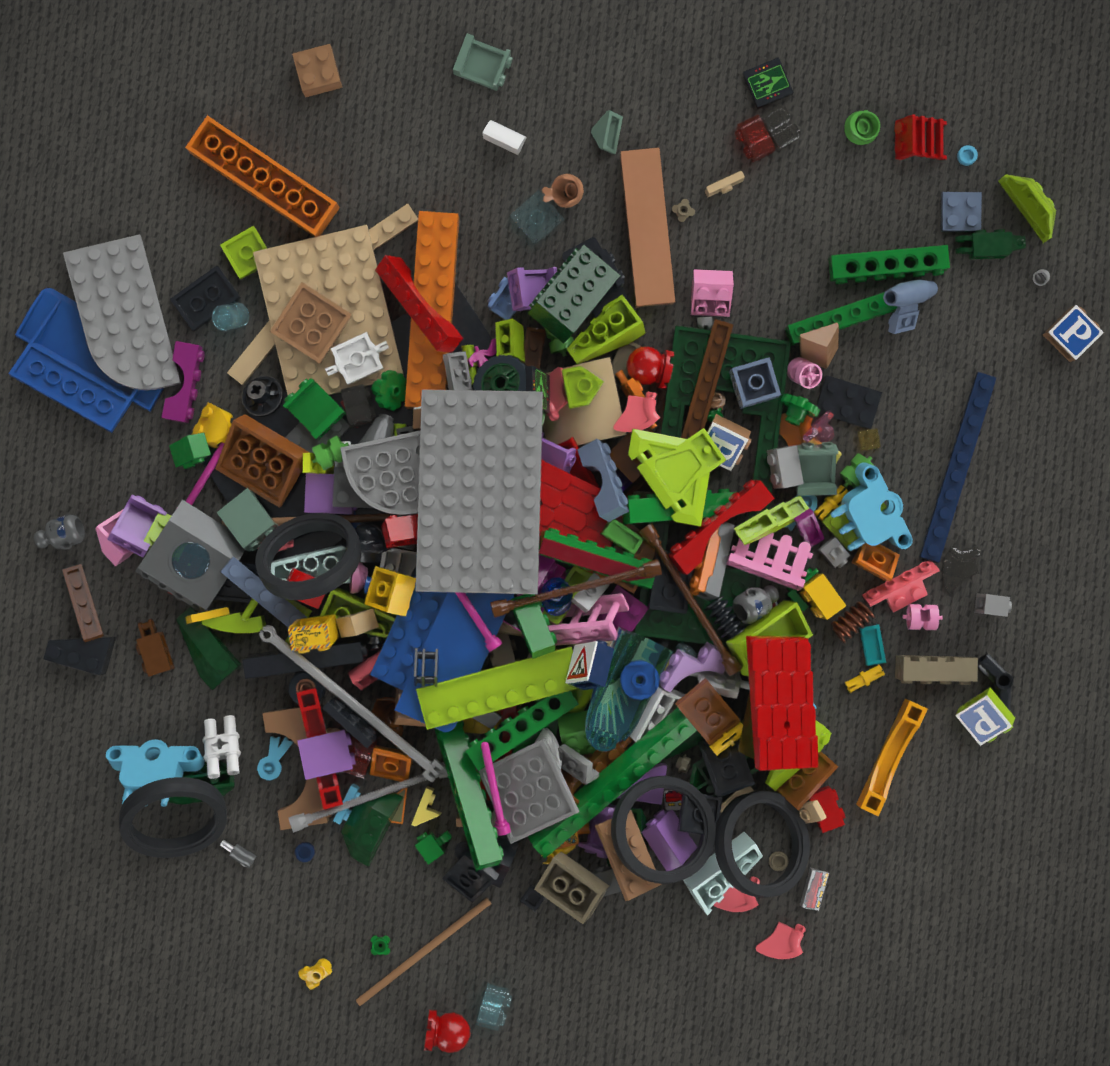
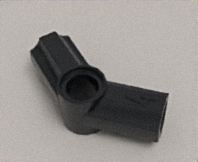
M986 653L978 659V668L993 683L995 694L1011 710L1013 677ZM1004 675L1006 680L1000 685L998 680Z

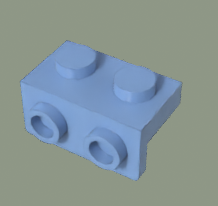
M504 277L499 284V290L496 294L493 293L489 297L487 303H489L488 308L490 311L502 319L508 320L513 317L516 311L512 309L508 277Z

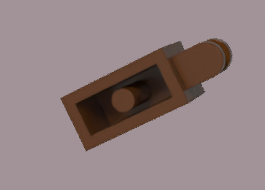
M152 618L148 619V622L145 623L139 622L138 628L142 638L136 639V650L142 656L144 673H147L148 677L174 669L175 667L163 631L157 632ZM150 629L152 634L147 636L146 630Z

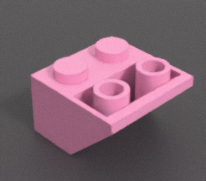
M693 271L691 315L730 317L734 286L733 271Z

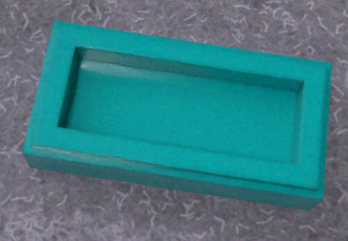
M879 624L865 626L864 629L860 627L866 666L886 663Z

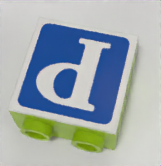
M991 688L961 705L955 715L980 746L986 742H992L1002 732L1007 733L1010 731L1015 720L1013 714Z

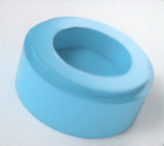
M970 145L963 146L957 153L959 163L964 166L973 164L978 156L977 150Z

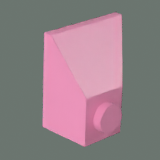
M123 510L96 527L102 552L114 566H117L133 554V552L107 540Z

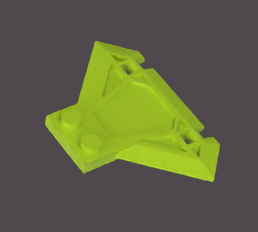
M703 428L690 438L683 439L632 429L628 456L631 460L636 457L641 464L637 466V469L664 508L667 509L671 506L675 511L671 518L674 522L701 527L710 471L726 461L707 431ZM645 451L651 456L649 459L645 456ZM680 499H681V501L683 502V504L685 505V507H683V508H682V507L679 505V503L677 502V501H679Z

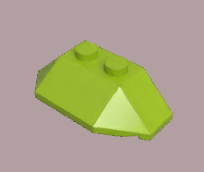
M1007 174L998 180L1041 241L1044 243L1052 238L1056 209L1054 208L1053 201L1043 193L1042 186L1032 178Z

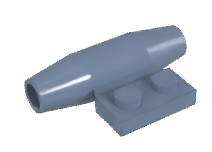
M927 280L903 282L884 293L883 299L887 305L898 306L889 319L888 332L897 334L915 329L919 315L918 304L937 294L938 286L935 282Z

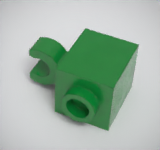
M448 830L437 838L432 831L429 834L424 832L416 838L418 841L415 847L429 865L445 853L442 844L450 840L452 836Z

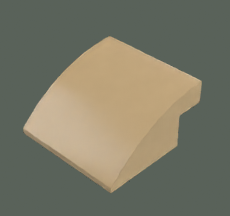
M610 357L563 368L582 366L603 380L604 383L590 405L569 409L567 403L559 410V419L556 421H550L549 416L545 415L543 428L546 440L558 445L574 437L578 447H581L595 439L605 442L607 439L626 436V432L613 429L622 412Z

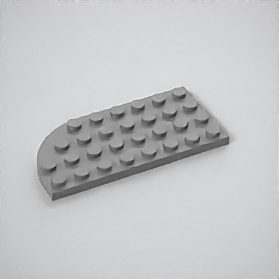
M141 235L63 252L88 348L98 367L115 382L132 389L156 390L181 384L176 363L172 360L173 352Z
M420 431L340 447L346 476L354 491L363 501L375 509L389 514H418Z

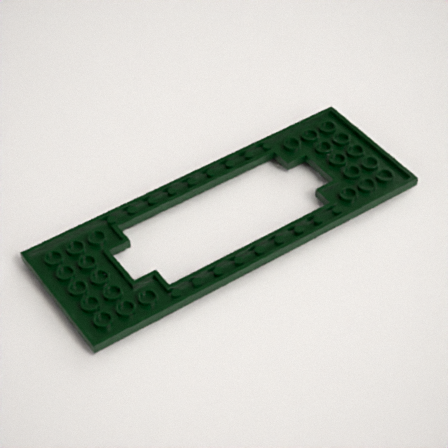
M675 326L672 344L674 357H671L670 364H673L670 382L667 383L661 434L681 437L684 407H690L711 330ZM731 333L715 391L735 393L729 371L732 368L769 357L781 395L778 398L742 408V414L761 416L752 480H761L769 492L772 493L773 484L770 479L771 470L767 462V450L776 449L778 446L783 407L781 398L785 392L791 341ZM770 503L767 506H765L761 511L748 512L747 520L751 519L752 517L756 516L757 514L763 512L766 509L769 510ZM669 521L649 522V524L653 523L660 536L658 539L662 541L660 545L666 551ZM759 540L750 543L748 551L755 553ZM725 568L719 597L723 596L721 600L727 599L729 601L725 607L732 606L733 600L747 589L759 587L761 577L742 570ZM641 587L639 601L648 606L650 589ZM693 595L698 606H700L699 608H701L708 619L707 621H709L716 632L715 634L723 643V647H728L726 641L729 638L721 637L725 631H717L720 623L713 624L716 617L709 618L708 616L712 611L704 610L714 600L708 601ZM688 604L687 614L649 609L635 627L634 635L700 644L708 642L714 645L690 604ZM741 622L738 627L744 626L746 628L750 624H745Z

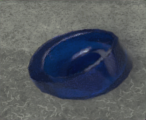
M553 577L543 585L541 594L555 589L567 588L570 585L563 578ZM573 593L541 601L542 606L550 615L560 616L565 614L572 604Z

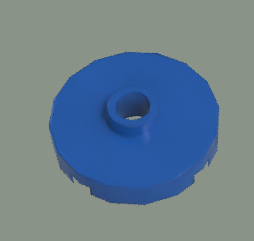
M632 661L621 672L620 684L622 690L632 699H647L659 687L658 671L647 661ZM638 676L643 677L641 683L636 682Z

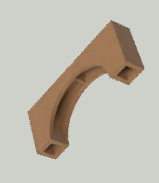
M300 706L263 713L265 733L284 735L297 746V740L307 738ZM316 778L306 780L302 794L293 804L278 810L281 830L291 829L288 817L302 813L312 814L317 811L320 812V810L322 811L323 805ZM332 814L326 817L323 816V818L321 817L318 820L316 819L308 824V826L328 823L329 817H332Z

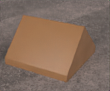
M838 323L800 334V356L827 369L838 349Z

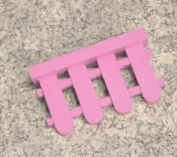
M774 533L759 539L755 553L748 551L750 543L744 545L740 538L737 545L732 546L731 551L734 554L730 553L726 565L797 591L803 588L805 580L801 579V577H806L807 572L804 571L807 559H811L813 553H810L811 546L808 542H802L797 548L791 546L792 538L789 535H784L780 541L773 539ZM770 545L777 547L774 559L767 558ZM789 551L796 554L792 566L785 564Z

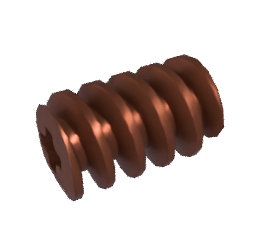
M859 601L856 602L857 608L850 607L851 613L848 611L844 612L845 618L842 616L838 617L839 623L836 621L832 622L834 632L844 643H846L845 636L850 639L852 638L851 631L856 634L858 633L857 626L864 629L863 621L870 624L869 616L875 619L869 608Z

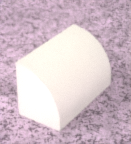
M492 120L488 122L483 131V139L516 155H519L526 140V136Z

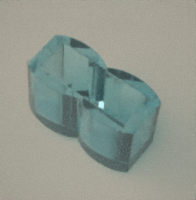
M487 983L477 1015L476 1025L499 1031L500 1026H504L507 1016L504 1014L505 1007H510L512 996L509 995L510 989Z

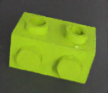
M513 318L495 322L497 356L510 355L525 363L523 325Z

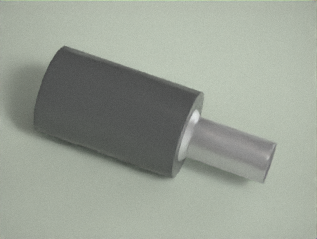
M225 840L220 844L221 847L230 852L229 857L244 867L250 868L257 857L239 844L233 846Z

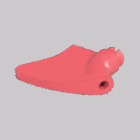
M557 367L549 374L550 413L546 415L549 416L550 421L558 420L559 410L568 403L564 391L563 368Z
M648 391L645 398L628 395L626 409L614 424L613 429L621 432H632V429L644 430L652 426L660 418L655 411L656 393Z
M754 876L750 878L752 882L760 884L758 878ZM730 887L723 894L724 898L720 903L716 902L713 906L730 912H744L757 907L759 904L756 897L744 894Z
M778 922L774 932L760 942L755 949L765 956L776 959L797 957L803 953L800 943L806 929L801 924H796L794 929Z

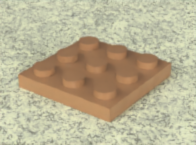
M301 282L270 332L321 364L352 317V314Z

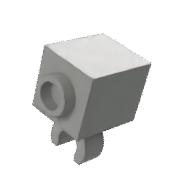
M832 537L818 549L819 553L832 568L837 566L841 568L848 562L846 558L850 556L835 537Z

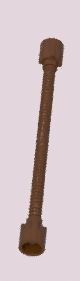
M653 523L641 529L639 533L647 544L650 543L657 550L656 552H658L657 554L660 559L665 563L664 565H666L665 567L668 572L673 576L672 578H674L675 583L681 589L680 591H682L687 602H689L688 604L692 606L691 608L695 615L700 619L699 621H701L703 628H705L710 639L716 645L715 647H717L718 652L721 654L722 664L727 674L732 676L742 669L741 664L734 655H731L723 647V643L715 634L716 632L709 621H707L708 619L701 608H699L700 606H698L697 601H695L690 590L684 584L685 582L681 580L682 578H680L681 576L676 571L677 569L673 567V563L665 554L666 552H664L665 550L662 545H660V540L658 539L660 536Z
M658 559L642 564L637 569L617 575H610L607 578L602 577V579L587 581V583L584 582L567 586V588L555 589L547 593L532 595V597L520 598L517 601H507V599L490 602L492 613L495 618L509 613L510 610H514L518 606L530 605L538 601L553 599V597L565 596L573 592L595 588V586L600 587V585L603 586L637 576H644L645 578L662 575L661 566Z

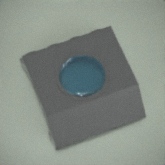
M182 500L135 572L139 573L141 577L157 584L159 588L170 592L177 599L191 605L193 609L204 612L227 580V577L220 570L232 556L239 561L245 549H243L227 527Z

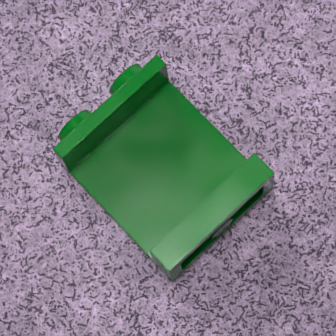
M305 379L298 386L300 389L295 394L292 392L285 398L284 401L286 403L283 406L311 432L310 434L316 440H320L347 413L314 379Z

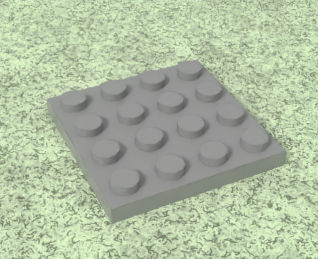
M546 738L493 763L504 819L510 824L511 832L506 835L511 844L580 812ZM483 768L479 771L480 777L492 801L486 769Z

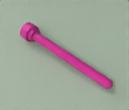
M221 442L186 499V502L190 505H193L216 467L224 443Z
M456 593L486 639L485 647L491 652L503 644L499 637L496 638L495 635L491 634L466 594Z
M482 742L481 750L496 816L494 827L497 830L498 836H502L511 832L510 824L504 819L489 744Z

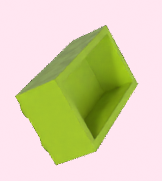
M783 600L773 607L766 616L750 624L738 635L726 641V644L731 654L741 664V674L749 676L746 636L805 637L809 639L813 634L798 603Z

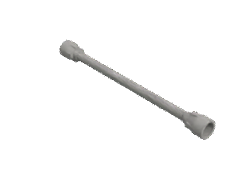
M437 766L435 767L440 772L439 779L448 777L446 768L442 771ZM432 772L430 773L434 778H438ZM420 774L411 779L409 778V780L406 779L404 782L401 781L397 784H392V786L375 790L373 793L361 795V797L346 801L340 806L322 809V811L320 810V812L317 811L312 814L302 813L288 817L292 831L294 833L308 827V824L312 823V821L321 819L323 816L335 814L338 811L340 812V810H345V808L357 806V804H362V802L374 800L376 797L379 798L391 792L393 793V791L396 792L398 789L407 788L410 785L412 786V784L415 785L428 779Z

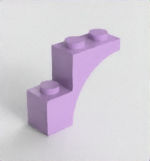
M708 642L699 650L698 658L677 649L676 653L670 657L668 667L661 673L659 684L664 690L671 693L673 688L682 679L693 673L713 671L723 674L725 669L722 664L721 654L718 652L717 647Z

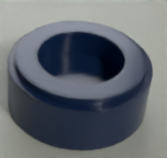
M302 842L295 849V856L300 862H308L315 855V848L309 842Z

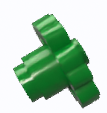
M387 370L381 374V379L373 382L372 393L376 396L375 401L379 407L394 411L400 408L401 401H405V385L407 380L402 373Z
M786 393L781 398V402L789 407L785 414L787 416L785 421L799 427L804 422L806 415L815 418L820 412L817 406L810 403L804 397H797Z

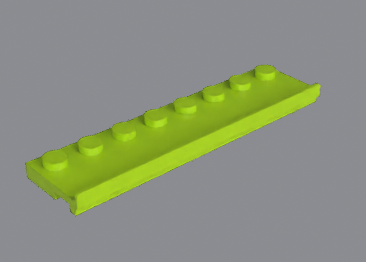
M572 646L553 651L535 659L530 657L438 682L437 687H435V684L416 688L427 730L578 689L565 683L573 654Z

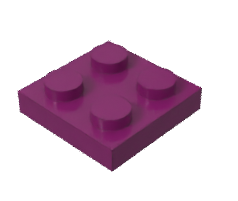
M617 585L610 595L623 593L630 609L625 612H617L613 625L616 631L619 627L622 629L620 636L627 640L649 609H647L645 604ZM608 613L599 614L597 619L600 621L605 620Z

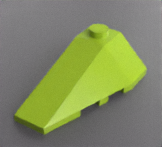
M621 295L603 307L600 315L596 319L594 318L590 322L591 325L578 335L567 348V351L578 365L628 345L646 334L643 321L625 297Z

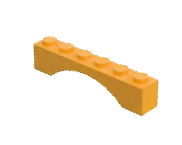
M904 699L856 803L858 807L879 816L887 799L890 784L899 761L910 740L920 727L928 710L927 708Z

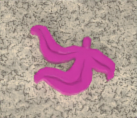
M496 338L491 340L488 350H479L478 346L474 347L476 352L468 359L470 367H473L475 362H478V366L481 367L487 360L486 357L496 354Z

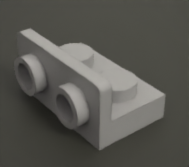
M466 351L443 354L449 390H472Z
M566 744L559 747V759L562 760L561 768L585 785L599 777V772L593 769V763Z

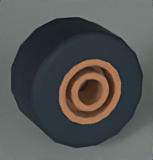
M304 670L295 674L291 679L289 694L292 700L299 704L296 691L316 687L318 699L320 700L324 696L326 688Z

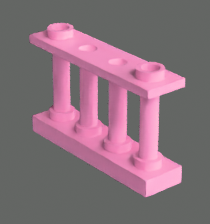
M623 593L602 595L587 614L573 604L565 616L572 617L569 624L560 623L557 625L553 623L548 628L556 636L557 643L555 646L588 643L596 640L613 641L618 637V633L613 625L616 613L629 611L630 608ZM608 613L605 620L596 621L599 614ZM590 615L587 622L578 623L581 616Z

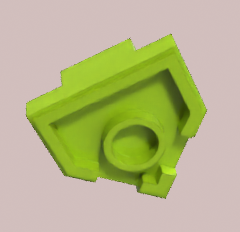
M582 366L562 370L569 409L590 405L604 381Z

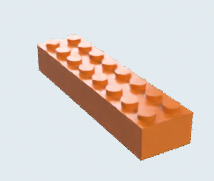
M208 115L185 147L190 154L313 237L322 235L340 208L337 202Z

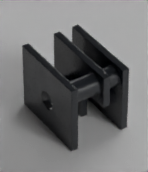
M415 648V686H417V683H420L422 686H425V684H435V687H437L438 649L435 652H426L425 649L418 651V648ZM419 659H422V674H421V676H418V660H419ZM425 659H435L434 676H425Z

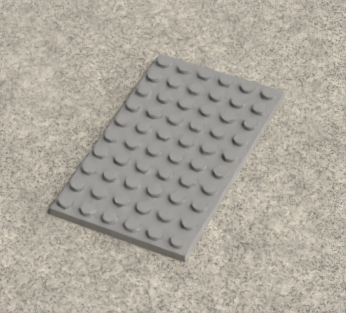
M422 390L416 592L538 594L543 392Z

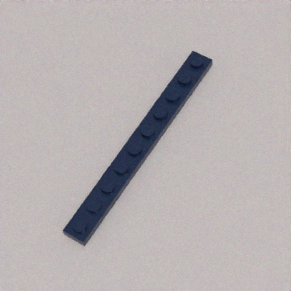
M980 372L976 373L919 556L921 558L937 563L940 562L996 377Z

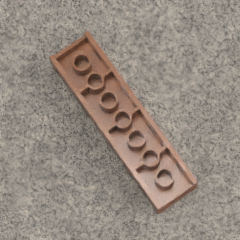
M649 148L621 151L620 163L635 307L674 304L675 293L660 149Z

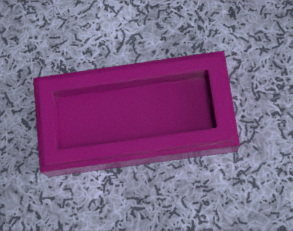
M810 508L794 518L803 542H808L813 547L825 539L815 514Z

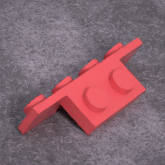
M931 560L922 562L920 565L903 572L891 581H886L862 594V597L870 607L886 599L891 611L894 613L927 596L923 580L939 572V568Z

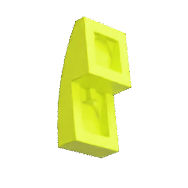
M303 453V473L334 474V466L323 470L319 463H313L312 460L315 459L314 453Z

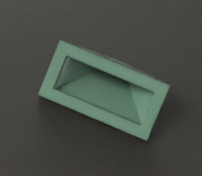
M610 110L606 111L593 126L591 134L600 149L616 154L623 117Z

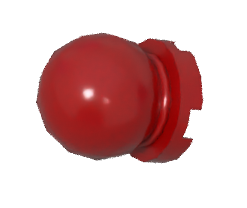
M652 347L635 349L629 355L626 363L629 377L639 381L642 385H650L656 382L657 388L666 389L665 383L670 382L673 364H670V357H674V352L665 350L663 354H660L657 349Z
M429 1010L427 1029L431 1030L426 1032L424 1050L432 1051L433 1046H437L441 1051L447 1053H454L463 1049L471 1036L470 1026L466 1019L456 1013H445L439 1017L436 1010Z

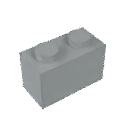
M797 445L767 450V462L771 470L770 479L774 489L804 484Z
M976 594L974 613L1008 617V613L1012 609L1010 597Z

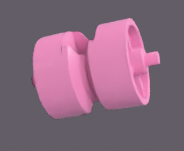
M797 357L788 364L787 376L790 380L804 388L811 389L820 383L822 370L818 365L807 359Z
M909 604L907 614L903 615L909 630H920L922 627L925 630H937L939 620L943 619L942 616H939L937 605H925L922 607L920 604Z

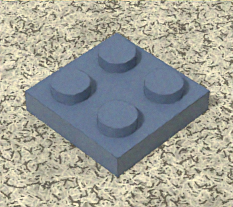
M942 192L941 232H974L981 230L982 192Z

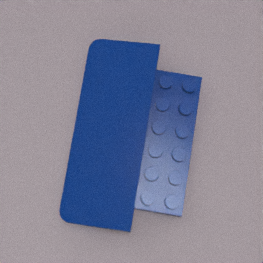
M46 288L40 292L15 334L16 337L27 342L28 345L8 374L111 433L132 402L151 412L164 388L156 390L132 389L109 378L98 367L89 351L77 303L52 288Z
M415 583L406 617L396 616L370 675L403 691L395 711L425 724L416 688L424 686L420 683H417V686L414 685L415 648H418V651L425 649L426 652H435L438 649V682L481 671L489 653L485 647L486 639L455 592H416ZM465 593L491 634L497 636L506 614L494 618L490 602L504 599L508 601L514 598V594ZM419 659V660H418V676H421V674H422V659ZM425 659V676H434L435 659ZM457 722L435 728L442 732H449L455 728Z

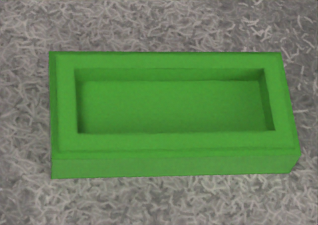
M616 519L607 522L600 533L626 552L634 555L644 540L643 537Z

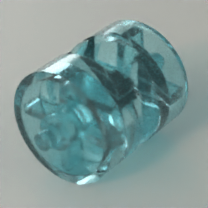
M238 302L217 306L212 312L213 324L221 331L244 327L249 320L247 308Z

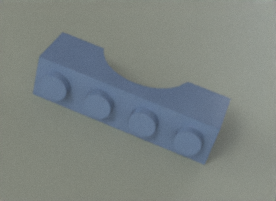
M595 439L577 449L582 465L592 472L599 471L602 475V488L594 499L599 517L610 522L629 512L627 507L628 500L622 492V482L616 475L615 470L617 468L614 461L611 460V450L608 444Z

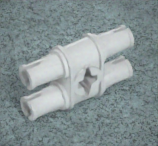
M233 715L223 717L224 733L217 735L215 719L204 720L205 736L202 742L204 743L205 755L203 757L207 762L208 778L210 779L220 777L219 760L221 759L227 760L228 775L239 774L238 757L241 751L239 750L238 739L240 736L236 732L235 716Z

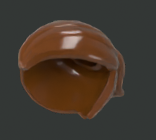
M383 697L376 699L371 713L402 737L403 726L394 724L395 698Z

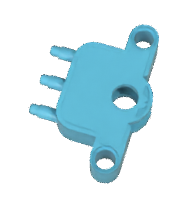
M860 463L856 467L855 474L861 485L844 495L841 506L830 514L832 518H835L845 513L849 523L839 529L840 534L843 535L854 530L858 537L857 540L847 546L848 550L857 549L865 543L876 546L887 539L896 547L901 549L909 548L913 539L903 518L900 517L903 511L902 499L898 494L888 490L877 467L868 463ZM867 469H869L870 473L867 477H865V472ZM887 500L886 509L881 511L882 503ZM902 535L903 538H902V540L898 543V539H899V537Z
M156 739L145 742L140 748L138 746H112L106 752V758L112 768L120 771L119 780L124 787L122 804L131 793L148 783L166 778L183 777L184 771H198L204 766V759L198 748L194 746H170L168 748L166 743ZM169 798L161 799V806H167Z

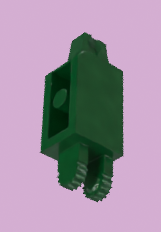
M996 229L989 233H986V230H976L971 235L955 237V242H969V248L956 249V254H969V260L1004 259L1012 251L1026 248L1025 236L1012 235V232H1006L1005 229Z

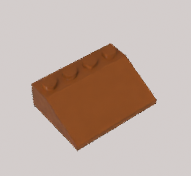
M244 414L233 420L215 469L280 508L303 471V453L310 452Z

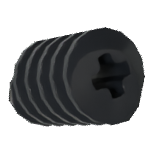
M721 596L708 604L704 610L712 611L708 616L709 618L716 617L713 624L720 623L717 631H725L721 637L731 639L742 632L745 627H738L741 621L734 620L737 616L736 613L729 614L733 608L732 606L725 607L729 601L727 599L721 600L723 598Z

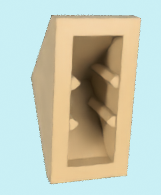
M374 608L336 618L341 638L357 636L379 627Z

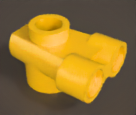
M319 959L315 965L311 967L305 966L300 969L298 974L302 980H305L307 987L312 990L320 985V981L332 973V966L327 959Z

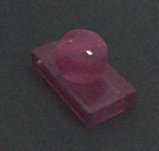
M830 410L820 416L803 435L806 443L814 437L822 443L830 442L833 439L834 430L827 424L834 416Z

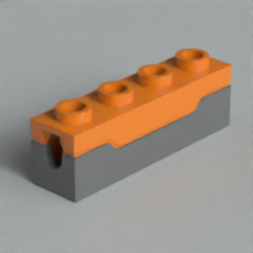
M724 522L709 539L702 562L695 568L694 575L690 580V593L708 601L719 597L735 525Z

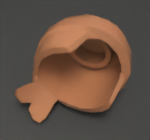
M560 175L554 180L551 188L544 187L542 189V192L545 194L543 201L554 200L560 207H573L583 197V184L574 175Z

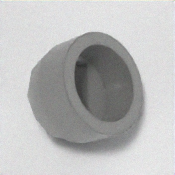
M1040 269L1033 274V282L1038 286L1045 285L1050 279V274L1045 269Z
M712 316L697 317L699 329H704V325H706L707 330L711 328L713 323Z

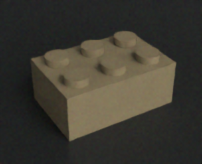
M560 852L553 857L534 890L584 924L592 916L608 890L609 885L566 854Z

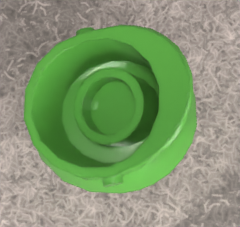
M868 110L852 113L845 121L846 137L852 143L858 145L871 143L876 139L880 131L878 117Z

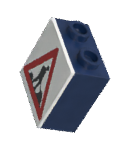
M601 640L574 645L565 683L582 690L605 687L614 648L607 646V642Z

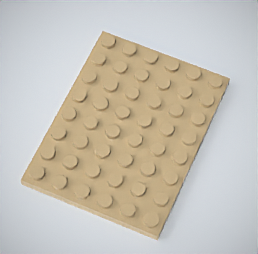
M367 225L253 252L271 328L280 317L301 282H303L352 314V317L332 348L365 332L368 333L371 342L375 346L385 341L389 346V349L379 353V359L384 369L347 385L344 376L339 371L330 376L327 375L325 368L335 365V357L331 349L323 362L319 364L273 334L288 395L292 392L295 394L300 389L298 386L301 382L310 378L314 379L328 395L372 385L374 381L381 379V374L387 370L403 374L381 279L375 271L377 262Z

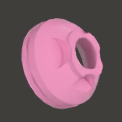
M359 562L355 572L351 575V583H349L350 594L360 592L365 586L368 568L363 565V562Z

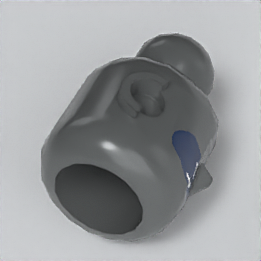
M73 514L65 515L48 521L45 531L39 530L34 534V542L39 548H46L51 544L56 549L67 550L84 540L85 529L79 517Z
M772 585L765 586L763 589L759 587L749 588L733 600V612L737 614V619L742 623L752 624L771 612L772 603L778 600L779 592Z

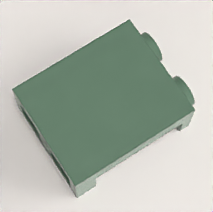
M467 33L455 62L453 73L456 76L497 91L498 87H502L505 82L506 75L503 74L506 68H510L513 57H510V50L506 49V51L479 42L474 39L473 35Z
M805 442L802 445H797L804 483L795 486L797 496L837 495L835 473L836 454H838L839 450L836 444L823 442L822 444L814 445L813 443Z
M248 488L220 509L217 514L243 549L254 551L259 548L267 535L278 527V524L272 520L257 500L258 497Z

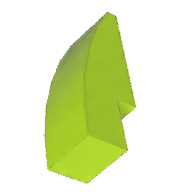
M243 612L203 620L202 625L224 632L255 633L260 632L266 626L264 615L249 618L246 622L242 621L241 616Z

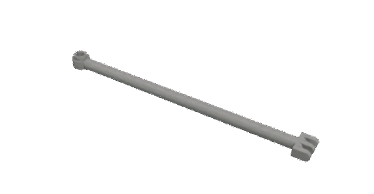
M266 625L260 630L261 640L271 642L425 770L422 772V775L430 782L435 780L430 774L431 772L437 777L440 775V772L435 768L436 766L442 771L445 769V766L436 758L432 762L429 761L300 653L291 651V646L277 635L276 629L273 626ZM265 631L270 632L271 636L269 638L264 636Z

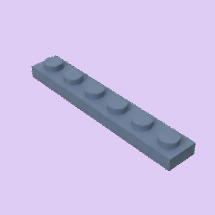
M232 556L220 570L222 574L287 627L297 619L307 618L286 599L270 593L260 578L235 557Z

